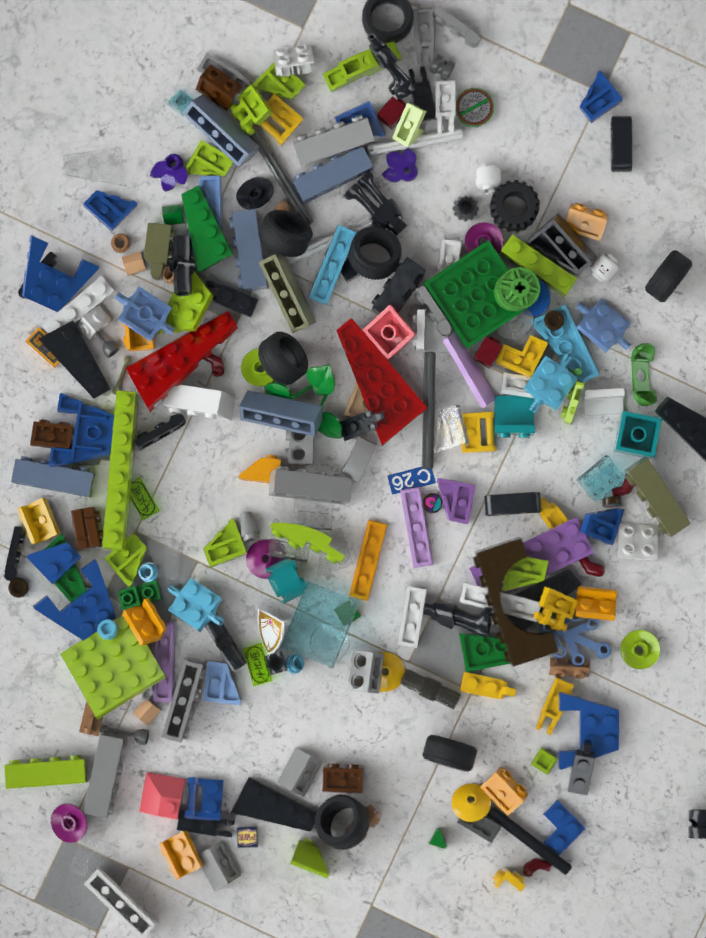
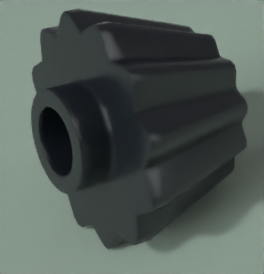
M459 196L458 200L454 201V206L452 207L454 216H458V220L463 219L465 222L473 220L474 216L478 215V202L472 196ZM467 205L469 211H463L462 207Z

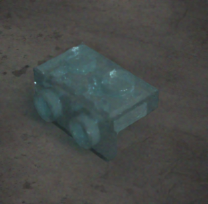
M605 455L576 480L586 494L596 502L603 499L612 488L619 486L622 480L625 479V475L619 471L611 458Z

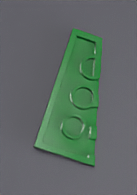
M198 185L182 193L181 196L197 271L201 273L234 254Z

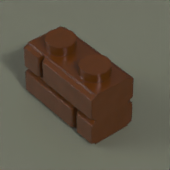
M95 507L72 510L71 516L77 550L102 547L104 531L99 530L98 522H102L100 510L96 511Z

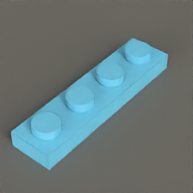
M340 225L337 226L308 298L327 305L348 255L351 242L357 232Z

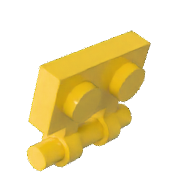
M545 587L538 606L544 608L543 612L536 611L533 618L542 625H550L552 629L564 632L567 630V624L564 623L565 618L572 619L578 600ZM553 612L557 614L554 619L551 618Z

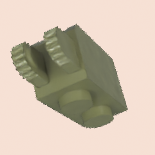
M148 222L144 258L148 265H151L150 275L152 279L159 281L163 276L164 266L167 267L173 257V250H170L171 242L173 243L176 231H172V225Z

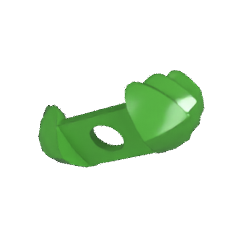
M649 343L637 345L631 355L633 396L642 407L657 402L656 391L650 389L649 362L654 360L655 347ZM639 370L643 371L644 373L643 381H640L637 378V372Z

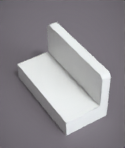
M624 388L585 390L583 392L585 416L621 414L624 411Z

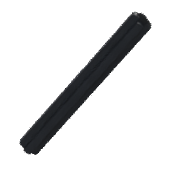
M496 807L489 811V818L501 825L502 828L564 875L569 873L572 865Z

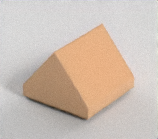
M140 251L122 257L127 276L146 270Z
M147 700L141 703L133 714L149 726L161 710Z

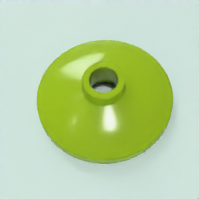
M258 349L251 350L243 357L241 373L248 383L262 387L275 381L265 370L263 372L257 371V368L262 367Z
M632 631L621 642V657L631 668L647 669L654 665L659 658V642L648 631ZM637 646L643 648L642 653L638 654L636 652Z

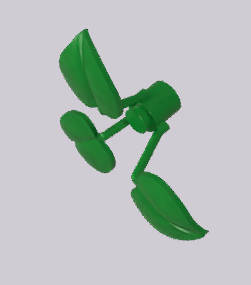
M331 364L309 368L306 376L310 385L294 395H290V389L286 385L277 382L268 383L264 386L266 394L286 399H295L313 387V391L317 395H323L320 404L322 406L323 421L318 431L329 438L340 439L343 437L342 425L339 419L330 412L323 413L327 396L335 390V379Z

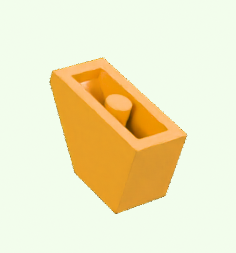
M267 454L266 458L261 457L239 474V480L270 483V472L277 469V467H281V459H277L278 456Z

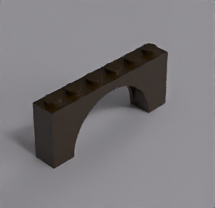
M516 537L474 551L475 557H472L476 569L480 568L482 574L479 576L482 588L486 587L488 594L485 595L488 607L492 606L494 611L491 614L493 623L498 625L500 629L497 635L500 644L505 645L506 651L503 653L506 662L511 663L514 667L559 652L551 631L542 633L524 631L512 624L502 609L500 590L503 579L514 564L528 557L522 538Z

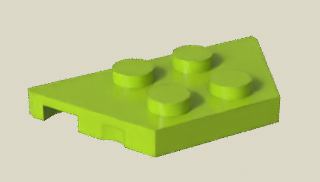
M195 270L191 275L192 294L181 297L176 296L173 292L167 304L172 309L168 313L165 323L175 328L173 333L197 331L214 297ZM160 329V330H159L158 332H156V333L160 335V334H163V332H165V331H163L162 329Z

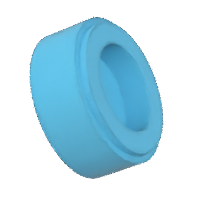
M110 619L103 620L97 629L98 634L104 640L114 639L119 631L117 624Z

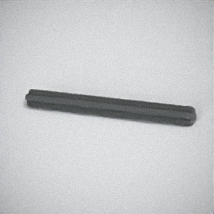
M253 124L255 132L249 135L250 138L259 146L258 151L297 215L311 225L313 223L311 215L260 131Z
M435 352L424 353L423 403L428 409L423 412V469H433Z

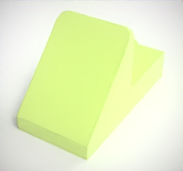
M407 103L392 139L410 147L425 130L420 125L426 111L412 103Z

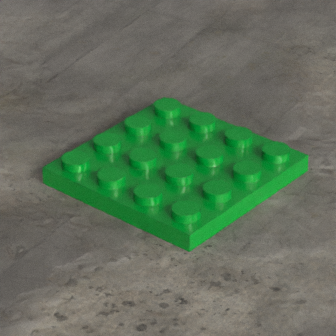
M489 240L423 283L466 349L523 312L507 311L500 307L495 299V284L499 277L509 270ZM519 285L514 287L515 290H518V293L522 291Z

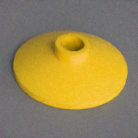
M381 652L380 654H384L382 669L387 668L389 674L384 676L381 673L379 691L388 692L395 690L401 685L405 677V667L401 659L395 654Z
M469 783L460 786L454 792L451 805L453 812L461 820L477 822L489 813L491 798L480 788V785ZM469 798L475 799L473 803H469L467 800Z

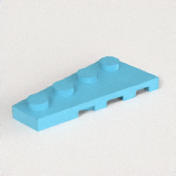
M566 305L554 309L559 311L564 317V323L559 330L551 331L546 328L544 324L546 314L530 321L531 325L548 342V345L561 360L565 354L572 358L567 365L568 369H582V374L577 376L579 382L585 383L600 375Z

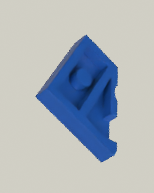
M599 71L580 105V110L592 124L620 104L623 98L604 74Z
M98 190L83 203V206L111 232L138 205L135 201L123 200L118 196L107 195L105 192Z
M614 508L586 513L580 533L605 544L613 545L624 509Z
M69 543L26 556L51 584L59 580L82 558Z

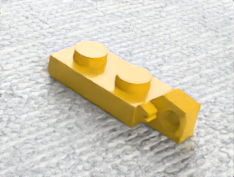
M544 497L541 498L542 512L539 514L549 529H553L568 521L554 502L549 504Z
M463 672L460 686L461 692L503 700L504 695L515 697L516 689L506 687L507 682L503 680Z

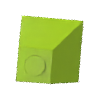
M305 837L304 840L299 839L290 864L328 879L329 870L318 846L314 845L315 841Z

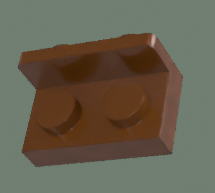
M209 65L200 76L195 90L228 111L242 85L213 65Z
M44 419L39 420V422L34 421L30 445L44 448L70 449L74 428L67 422L54 424Z
M327 764V767H323L322 792L362 793L363 768H359V764H347V768H339V764Z

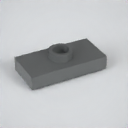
M484 817L477 822H466L460 818L457 823L490 843L494 841L502 827L488 817Z

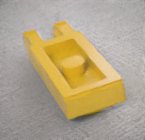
M555 677L535 729L540 730L542 728L543 721L547 716L552 721L547 728L546 734L551 736L557 721L559 722L563 711H559V692L570 695L574 687L573 684Z

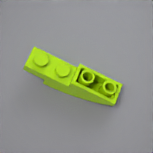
M394 41L386 43L398 58L396 62L402 60L403 58ZM368 49L339 62V66L323 73V76L330 91L334 92L366 75L369 77L383 69L375 61L371 49Z
M280 522L271 523L270 525L271 533L279 539L284 537L289 540L287 544L296 550L298 548L304 549L308 543L310 545L309 549L317 554L322 552L326 555L325 559L334 565L336 563L341 565L345 558V555L329 546L333 538L320 531L294 523Z

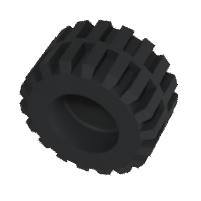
M514 180V182L506 181L504 185L501 184L494 191L491 198V218L493 217L495 224L500 225L499 228L502 230L505 228L507 232L512 230L516 233L520 230H526L528 226L533 224L540 209V200L537 198L538 194L533 191L531 185L527 186L524 181L522 183H519V180ZM512 196L521 198L526 204L524 214L520 216L507 214L503 208L505 199Z

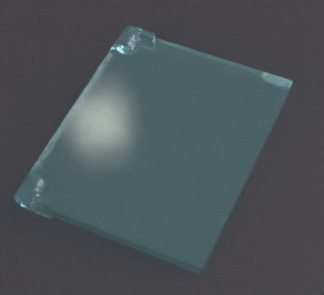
M307 581V588L304 589L305 593L301 596L281 647L327 665L329 668H334L360 601Z

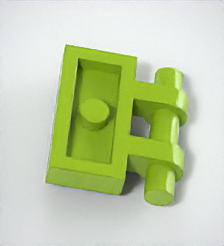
M250 84L237 97L240 104L233 103L230 106L232 115L235 119L239 120L240 127L248 135H252L255 132L253 123L260 126L273 113L256 87Z

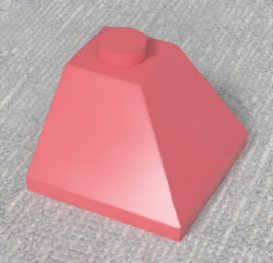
M391 304L362 330L387 360L401 352L416 335Z
M146 772L139 812L177 820L179 818L186 779Z

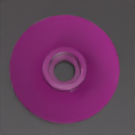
M481 222L473 225L467 231L464 239L467 253L479 247L480 239L484 238L486 241L489 240L498 255L503 248V236L495 225Z
M268 539L259 540L249 548L246 555V564L253 575L258 578L268 579L271 575L270 572L266 573L265 569L284 560L285 553L282 547L275 541ZM264 555L269 556V561L266 563L262 561Z
M65 803L53 811L51 827L54 834L60 840L74 843L81 840L86 834L87 819L79 807Z

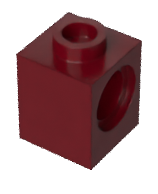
M392 96L377 113V118L393 130L400 121L406 103Z
M492 336L490 339L485 337L473 359L490 369L503 348L500 345L501 342Z

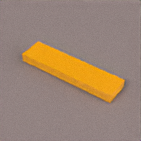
M368 520L349 593L350 597L368 601L387 524Z

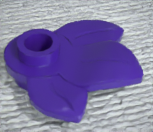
M409 148L403 154L398 152L387 153L386 161L389 168L382 173V176L393 183L400 180L405 182L413 181L418 175V169L415 165L417 160L415 153ZM407 169H411L409 174H405Z
M171 154L166 157L165 161H159L154 165L150 177L161 178L162 189L167 192L172 190L177 183L184 185L187 181L188 173L183 167L184 161L182 157L178 154ZM177 161V165L172 167V163Z

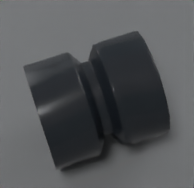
M690 809L689 821L692 825L688 827V838L706 839V810Z

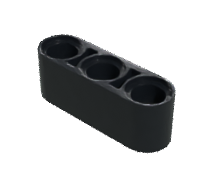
M611 116V172H632L631 116Z
M541 492L484 496L485 516L542 512Z

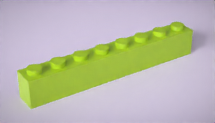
M116 391L102 547L109 551H126L135 450L134 440L136 439L139 395L137 392Z

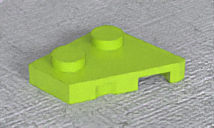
M275 62L252 84L259 91L272 95L275 94L289 100H293L306 87L295 74L292 75V71H290V76H277Z
M201 140L185 169L188 174L226 177L234 162L223 152Z
M577 381L567 394L566 399H569L568 406H564L560 416L564 418L562 423L571 425L584 383Z
M234 518L203 548L210 568L247 555Z
M133 533L126 539L125 552L112 551L104 559L130 588L133 585L148 548Z
M531 557L518 561L505 575L502 591L545 581L548 561Z

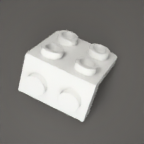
M417 309V315H413V326H416V335L412 339V346H416V352L449 353L443 342V339L447 337L440 335L441 333L438 332V323L436 321L432 322L427 313H425V310ZM451 329L452 331L449 336L455 333L453 329Z

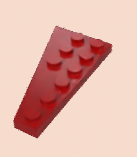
M229 311L198 327L197 331L185 334L126 367L149 412L155 408L154 405L160 399L164 400L168 396L167 393L174 386L182 383L199 366L198 363L204 357L208 358L212 354L211 350L218 344H222L238 329Z
M350 318L336 331L367 410L372 411L373 415L380 412L384 413L385 419L377 422L378 427L375 428L383 446L428 408L355 321Z

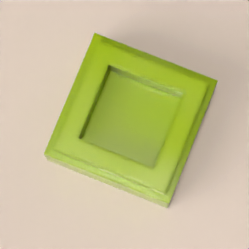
M540 748L530 765L548 775L558 758Z

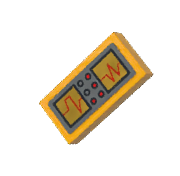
M38 327L25 342L55 368L60 362L39 340L46 333Z

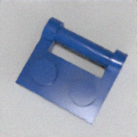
M189 777L187 780V785H189L187 810H185V818L221 821L223 780ZM197 787H203L201 811H195Z

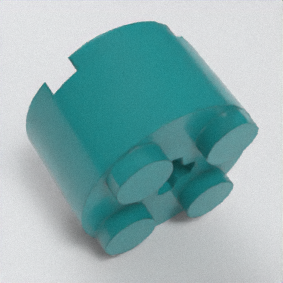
M286 558L265 569L266 573L270 572L271 576L268 577V580L276 596L283 598L280 601L282 604L305 593L304 589L307 588L302 577L299 578L296 573L298 567L293 559L289 561Z

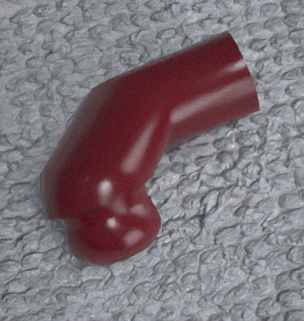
M212 353L208 358H203V360L211 363L212 374L215 377H220L224 374L225 368L221 357Z
M627 474L624 475L622 486L611 489L613 496L620 497L632 492L634 485L631 486L626 480L625 476Z
M587 556L578 560L588 575L596 577L604 575L605 569L601 564L591 562Z
M533 858L523 866V874L526 877H531L539 869L550 872L552 865L546 860Z

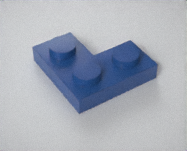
M558 800L543 813L557 828L543 843L558 855L586 829Z

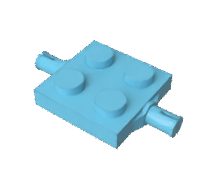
M565 354L560 363L554 362L547 356L543 358L523 388L535 399L529 408L531 411L533 410L534 413H537L541 404L547 405L555 411L559 408L578 379L577 376L566 368L570 360H572L570 356L568 357Z
M192 578L189 579L181 590L174 585H170L172 589L168 588V592L176 597L168 611L199 632L210 621H213L218 626L222 625L224 619L216 614L218 606L223 601L221 597Z

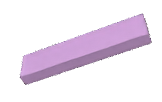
M453 333L443 339L446 348L481 408L495 401L494 393L469 350L464 347L457 334Z
M420 487L400 490L413 568L433 565Z
M165 622L166 631L162 639L154 642V657L166 678L153 685V702H172L175 622Z

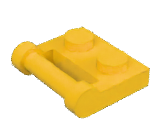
M273 94L266 102L273 112L269 117L286 131L281 134L266 120L260 126L277 140L276 143L282 146L304 119Z
M495 412L459 414L462 453L497 452L493 424ZM480 419H485L486 446H481Z

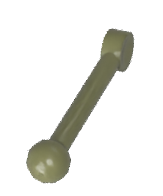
M126 356L124 358L125 363L119 376L117 385L112 389V393L114 395H116V391H120L119 388L124 377L126 367L128 366V363H130L132 360L130 356Z

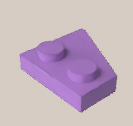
M437 478L447 520L468 524L476 485Z

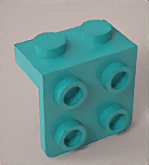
M496 396L494 401V435H499V438H511V435H519L518 438L523 439L530 438V435L533 436L535 434L534 412L529 408L533 404L534 398Z

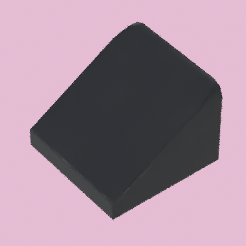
M349 259L346 260L341 269V274L348 283L358 277L359 273L354 271Z

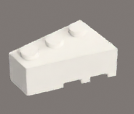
M179 384L167 393L168 396L163 402V406L169 408V412L180 414L183 411L187 412V415L199 417V415H204L205 418L217 420V418L231 421L235 397L223 391Z

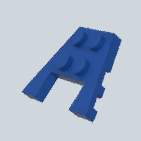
M30 235V247L27 253L28 261L24 274L22 296L59 312L96 273L99 266L82 259L73 277L40 262L48 243Z
M60 393L57 410L59 413L77 414L72 449L51 447L49 467L111 455L114 415L94 406L90 407L83 404L82 401L71 399L67 395Z
M96 559L81 569L93 586L63 609L59 610L48 595L33 605L36 611L83 641L98 631V625L103 620H113L116 618Z
M559 692V711H579V750H582L583 740L592 741L591 752H595V758L619 750L618 709ZM558 750L559 770L572 766L574 754L577 750Z

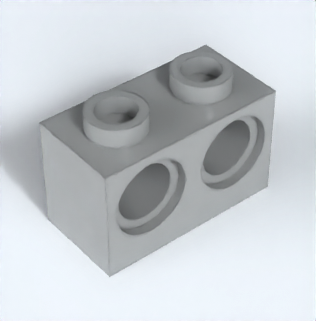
M286 430V441H289V448H285V460H289V465L313 466L314 436L305 435L304 439L297 440L294 437L295 432ZM302 450L305 456L303 459L297 460L293 456L294 452Z
M353 650L348 690L379 694L384 654Z

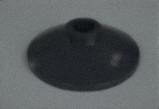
M255 177L247 180L237 191L236 199L238 204L242 208L249 210L264 206L273 196V184L264 177Z

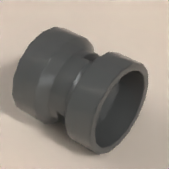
M438 54L429 71L433 74H440V77L446 81L452 73L455 63L452 61L447 62L443 56Z

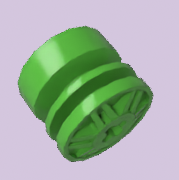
M522 267L507 271L499 277L494 288L495 299L500 307L511 312L523 311L535 303L540 293L539 279L532 271ZM518 284L520 288H523V290L519 293L518 290H515L514 288Z

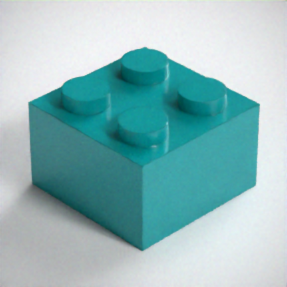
M623 411L620 414L613 452L642 458L646 457L652 460L655 457L662 419Z

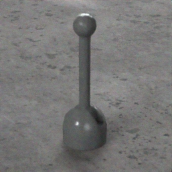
M99 332L95 334L103 343L102 350L108 358L119 351L120 347L114 341H106Z
M106 725L101 727L102 733L111 732L131 736L136 743L146 745L148 742L149 730L138 729L135 733L111 729Z

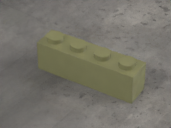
M276 253L258 262L292 333L316 323L286 257Z
M643 457L625 469L627 473L625 476L626 480L631 486L634 485L638 490L636 495L641 502H646L649 507L646 509L653 519H657L659 522L657 527L663 535L666 534L672 537L691 524L648 458Z

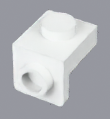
M99 305L84 315L77 326L81 333L90 340L98 331L107 326L112 319Z

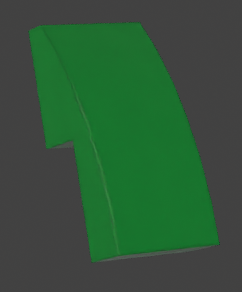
M158 580L117 591L122 611L142 605L146 598H149L151 602L163 599Z

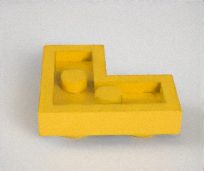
M530 335L522 352L504 344L496 364L531 378L547 349L548 342Z

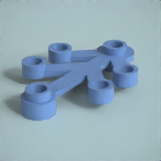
M578 617L576 620L565 618L564 623L578 622L581 617ZM590 618L586 623L564 632L554 629L549 630L546 628V625L539 623L540 632L551 631L557 648L563 650V655L561 656L554 653V656L559 659L566 655V649L560 645L557 635L564 637L574 666H581L584 663V656L579 654L575 643L594 650L595 655L600 659H606L611 654L612 649L608 643L601 642L598 644L578 635L588 630H596L599 627L598 619ZM590 621H595L596 627H591ZM606 647L607 653H602L600 648ZM575 657H580L581 663H576Z

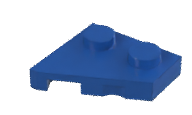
M370 101L334 117L337 123L344 121L346 124L352 122L351 118L355 116H367L373 135L385 136Z

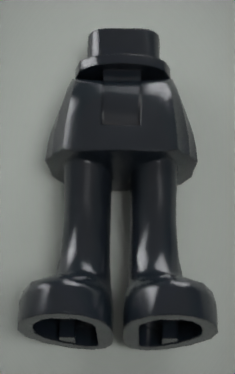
M370 34L367 39L371 43L369 48L371 49L372 56L379 67L382 69L386 68L393 77V81L388 87L392 95L395 94L398 99L406 98L414 91V82L397 66L396 61L398 58L387 44L378 39L375 34Z
M368 171L357 183L366 189L380 206L377 207L356 183L343 196L347 200H357L371 214L370 220L374 224L389 231L391 230L397 236L407 225L402 220L403 217L395 201L392 198L388 200L379 191L373 182L374 175L371 171Z
M434 602V604H424L423 614L431 616L432 620L449 629H453L454 625L460 626L481 637L487 638L492 624L491 614L493 608L485 607L477 615L465 612L453 603Z

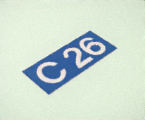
M422 467L387 476L392 495L401 493L400 490L436 483L432 469H423Z

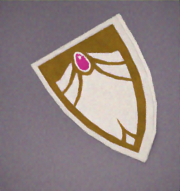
M259 607L257 615L259 636L267 655L275 653L281 646L285 627L290 626L291 622L289 618L281 620Z

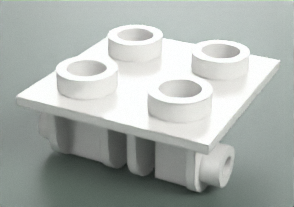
M300 44L293 48L281 47L273 50L277 76H290L289 67H291L292 75H294L293 66H297L298 75L300 74V65L302 74L312 73V70H315L311 45Z
M620 523L618 528L617 557L621 560L658 561L657 525Z

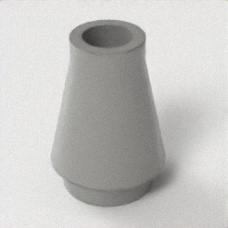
M251 512L240 514L241 538L244 539L245 543L258 540L260 538V531Z

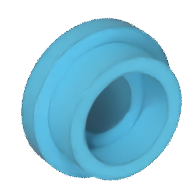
M146 562L140 566L138 573L143 581L151 582L157 578L158 569L155 564ZM148 569L151 570L150 576L147 573Z
M297 654L289 655L286 659L287 670L291 674L299 673L304 668L303 658Z

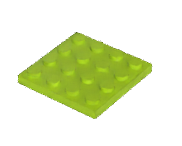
M123 615L114 620L119 629L114 639L104 640L97 631L84 641L81 640L60 653L97 719L102 718L166 678L148 645H140Z

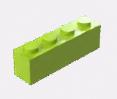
M513 234L500 252L501 256L516 266L532 271L548 288L565 298L577 278Z
M81 755L69 756V760H61V756L49 757V761L41 762V758L29 759V763H21V759L9 760V764L4 765L6 789L88 782L86 758L81 759Z

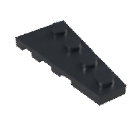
M73 320L39 338L44 346L93 398L111 390Z
M666 397L654 412L706 462V418L672 398Z
M568 569L515 595L540 602L545 587L568 596L582 584L572 571ZM540 607L539 612L542 613L544 608ZM505 614L512 624L524 631L535 623L534 621Z
M250 777L231 811L234 814L311 832L315 824L317 813Z

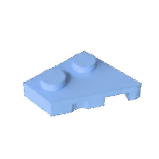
M207 662L203 701L241 705V700L227 663Z

